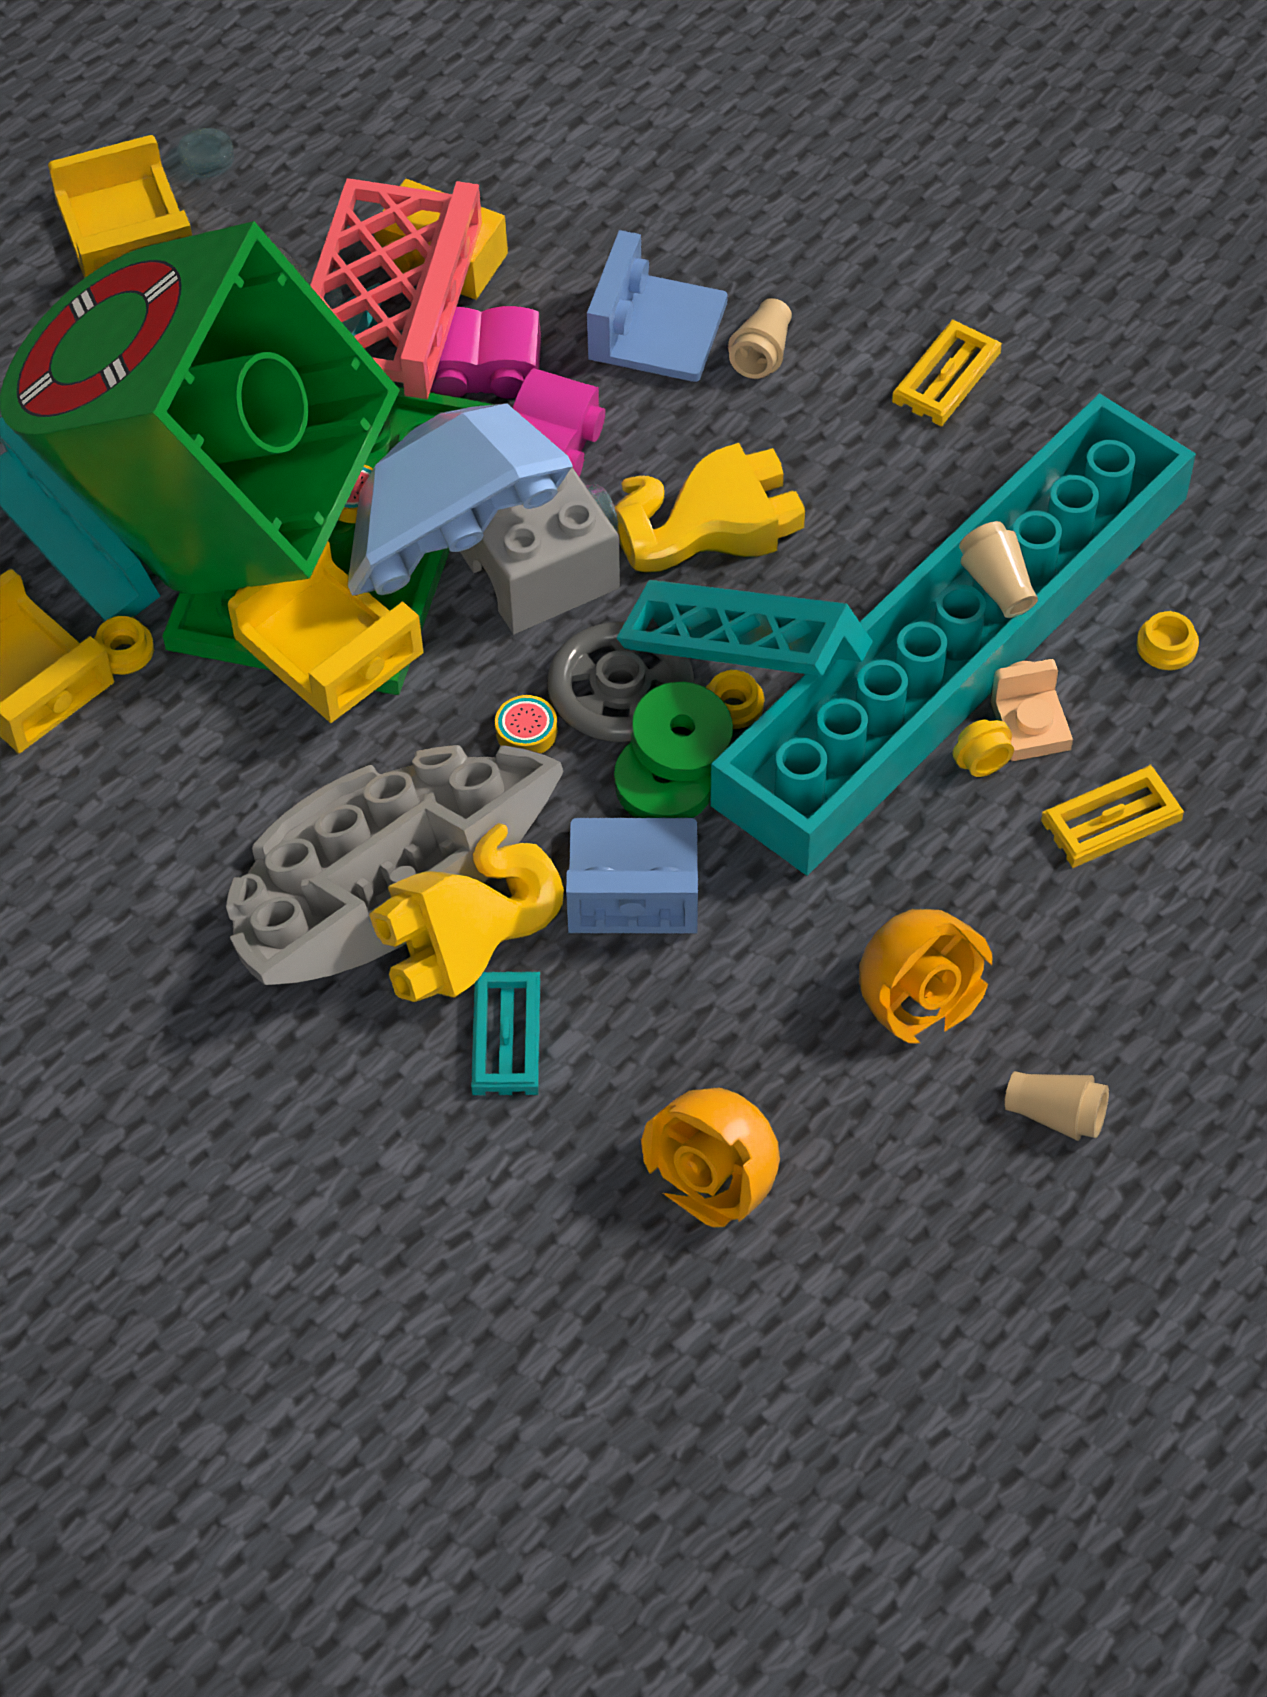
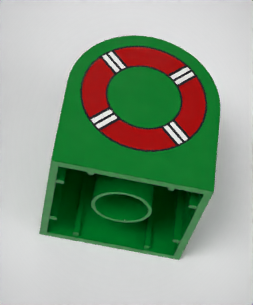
M252 221L136 249L110 261L85 277L46 312L19 347L3 380L0 392V411L5 423L167 587L181 593L202 594L246 588L247 586L254 587L310 579L400 389L256 222Z

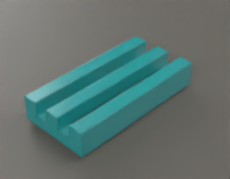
M483 972L476 980L474 986L472 1095H486V1092L512 1095V1092L525 1091V1095H539L540 972ZM489 988H501L499 1074H486ZM514 988H526L525 1073H513Z

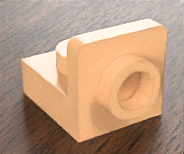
M1053 659L1037 662L1020 661L1006 668H1000L995 672L991 705L996 719L1005 722L1012 732V740L1010 742L1014 746V754L1010 759L1011 762L1071 750L1073 738L1055 691L1058 669Z

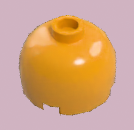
M908 910L890 919L876 931L867 944L859 965V984L862 996L873 1015L890 1032L910 1044L920 1043L914 1035L941 1018L945 1017V1032L973 1013L983 999L988 984L981 979V975L984 970V960L992 965V952L982 935L956 917L942 910ZM910 996L925 1009L935 1010L940 1008L937 1016L917 1017L906 1012L902 1008L901 1003Z
M723 1088L691 1090L679 1096L646 1123L641 1138L643 1159L649 1173L651 1174L659 1168L664 1179L688 1196L663 1194L711 1227H725L731 1220L738 1219L739 1222L749 1215L771 1190L780 1162L778 1141L767 1118L747 1099L738 1093ZM732 1174L733 1179L729 1189L714 1196ZM698 1192H700V1193H708V1194H710L712 1197H710V1198H704V1197H703L702 1195H700Z

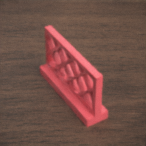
M347 178L310 286L330 308L323 299L324 295L347 284L356 295V298L331 309L341 322H344L367 310L378 324L354 337L363 348L389 337L397 347L394 360L373 359L392 381L403 383L405 396L428 400L482 226L479 185L456 181L453 194ZM356 200L379 203L385 209L362 222L353 212ZM420 210L440 213L437 221L419 230H416L407 217ZM396 223L406 236L382 248L372 234ZM361 240L371 254L346 265L338 255L339 251ZM417 249L424 257L425 263L403 274L392 260ZM382 266L392 280L367 292L357 278ZM403 293L411 303L410 308L388 318L378 304Z

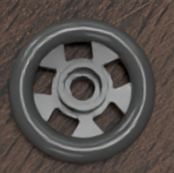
M625 622L598 624L582 630L571 637L556 652L547 676L548 694L559 716L575 730L589 737L604 741H631V728L635 709L640 700L651 691V686H660L671 682L694 683V673L689 658L652 653L661 661L652 669H648L642 659L637 656L642 651L624 649L617 640V636ZM648 626L645 631L653 632L656 629ZM610 647L613 652L604 655L597 664H594L588 656L594 651ZM589 679L593 695L576 697L572 689V682ZM618 681L627 682L626 684H615ZM605 706L613 709L629 708V717L602 715L603 708Z

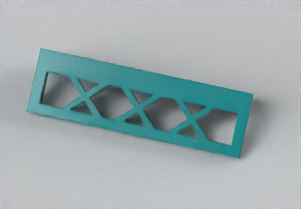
M1 417L0 442L6 452L0 455L1 510L103 622L116 616L133 618L160 597L140 560Z
M649 580L617 636V640L624 649L823 676L832 658L863 662L873 643L847 603ZM653 618L660 628L653 632L645 631Z

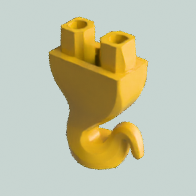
M735 443L708 454L695 466L685 480L665 525L658 529H653L649 521L664 500V486L662 482L650 476L630 477L622 481V490L628 493V495L621 499L613 508V521L616 532L619 535V543L630 565L636 571L657 572L676 566L696 553L704 551H716L743 557L762 556L775 552L778 547V538L804 528L805 508L797 492L793 490L774 497H767L766 491L783 486L784 473L781 462L773 448L745 455L740 444Z
M497 823L477 843L473 853L475 867L486 877L505 878L512 894L510 898L505 897L476 879L435 871L421 872L388 886L391 898L373 910L369 916L375 934L383 944L396 947L406 941L411 957L391 967L389 973L395 994L399 998L417 1002L434 996L437 993L455 998L467 990L482 975L499 943L504 940L531 935L545 928L552 921L563 904L564 889L557 869L551 859L537 844L517 843L497 848L508 834L507 826L501 823Z

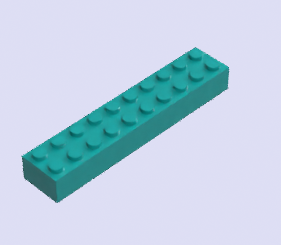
M1099 393L860 621L873 641L863 662L832 658L823 676L805 674L711 764V807L808 876L992 693L994 675L998 669L1024 661L1186 500L1196 453ZM990 522H1002L1006 530L1016 533L1031 586L1038 597L1037 603L1030 610L1013 618H1006L998 604L961 565L963 554L959 545L962 539L974 529Z

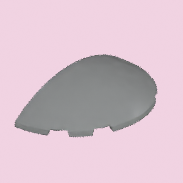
M459 745L443 746L416 751L412 760L413 765L379 774L374 766L368 765L318 789L285 812L260 836L252 847L255 863L248 874L233 878L228 892L226 908L230 920L233 921L234 935L230 936L241 962L264 985L298 983L332 976L364 965L405 945L406 941L396 947L383 944L376 936L369 916L373 910L391 898L388 886L412 875L429 871L467 876L484 883L489 877L480 873L473 861V853L477 843L497 823L504 824L508 828L507 837L497 848L519 843L547 803L563 774L561 762L537 752L510 746H500L496 757H467Z

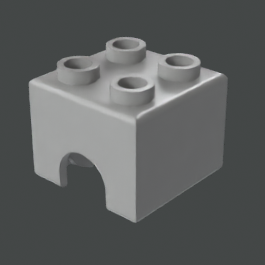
M573 467L557 488L558 493L551 501L532 509H526L522 504L498 510L483 532L482 540L473 547L460 551L473 573L481 571L482 566L486 570L496 593L498 612L513 635L620 588L619 535Z

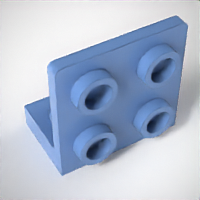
M619 230L587 311L588 360L693 382L699 381L727 305V292L649 276V261L641 259V234Z
M693 818L572 819L570 824V867L567 870L566 884L568 933H697V821Z

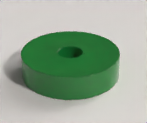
M690 682L666 683L649 691L638 703L633 715L631 728L632 747L642 765L655 775L672 781L698 780L711 774V764L730 746L733 732L732 718L725 703L711 690ZM675 727H685L692 734L678 736L673 733L672 729Z
M675 733L678 736H686L683 734ZM632 743L624 748L616 761L614 771L616 795L623 808L635 818H694L706 808L711 800V774L694 781L657 782L654 779L657 775L649 771L638 760Z

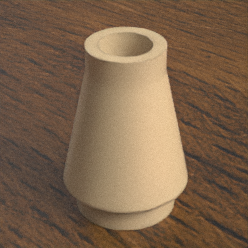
M773 298L764 300L758 310L730 337L728 342L729 359L733 368L741 375L752 379L764 378L776 371L782 364L787 328L792 318L790 308L783 301Z
M995 521L974 529L962 539L959 545L963 554L961 565L998 604L1006 618L1019 616L1030 610L1037 603L1038 597L1031 586L1019 542L1014 531L1006 530L1002 522Z
M1014 1071L1006 1091L1005 1110L1020 1113L1077 1141L1081 1139L1082 1135L1097 1138L1106 1115L1109 1088L1107 1085L1094 1083L1093 1075L1025 1074Z

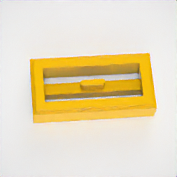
M952 319L894 390L892 402L901 407L906 404L912 407L913 413L921 417L926 414L932 417L933 423L943 426L1001 353L1002 343ZM958 338L965 341L954 357L950 358L944 365L940 374L925 393L921 394L915 391ZM980 348L981 351L941 401H935L974 351Z
M1149 765L1043 811L1041 822L1047 830H1051L1055 843L1059 849L1063 848L1067 854L1066 859L1072 868H1075L1182 821L1184 811L1152 765ZM1148 787L1152 794L1129 804H1119L1102 812L1101 816L1071 829L1065 823L1143 788ZM1160 805H1161V807H1162V808H1159V809H1157V810H1155V811H1152V812H1150V813H1148V814H1145V815H1143V816H1141V817H1139V818H1136V819H1134V820H1132V821H1129V822H1127V823H1125V824H1122V825H1120V826H1118V827H1116V828H1113V829H1111V830H1109V831H1106V832H1104V833H1102V834H1100V835H1097V836H1095V837H1093V838H1090V839H1088V840H1086V841H1083V842H1081V843L1078 842V841H1080V840H1082V839H1084V838H1087V837H1089V836H1091V835H1094V834H1096V833H1098V832H1100V831H1103V830H1105V829H1107V828H1110V827H1112V826H1114V825H1117V824H1119V823H1121V822H1123V821H1126V820H1128V819H1130V818H1133V817H1135V816H1137V815H1140V814H1142V813H1144V812H1146V811H1149V810H1151V809H1153V808H1156V807H1158V806H1160Z

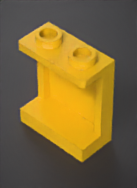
M153 135L68 156L48 163L55 199L84 278L110 261L136 249L192 236L191 226L184 210L179 211L163 170L158 144Z
M327 541L310 579L240 588L235 596L228 601V609L234 638L327 721L332 723L424 652L419 615L404 602H401L389 611L368 592L352 596L348 588L349 576L333 562L330 544Z
M9 569L0 575V737L20 754L112 685L114 679L106 649L91 636L81 643L74 639L26 595L21 576L13 569Z

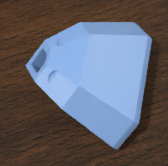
M508 404L475 406L444 412L416 427L375 465L360 490L348 578V588L352 596L370 591H376L379 595H385L401 589L410 581V575L425 553L449 548L451 552H460L473 547L482 540L483 532L500 509L522 504L524 508L532 509L548 503L557 495V488L573 467L568 455Z

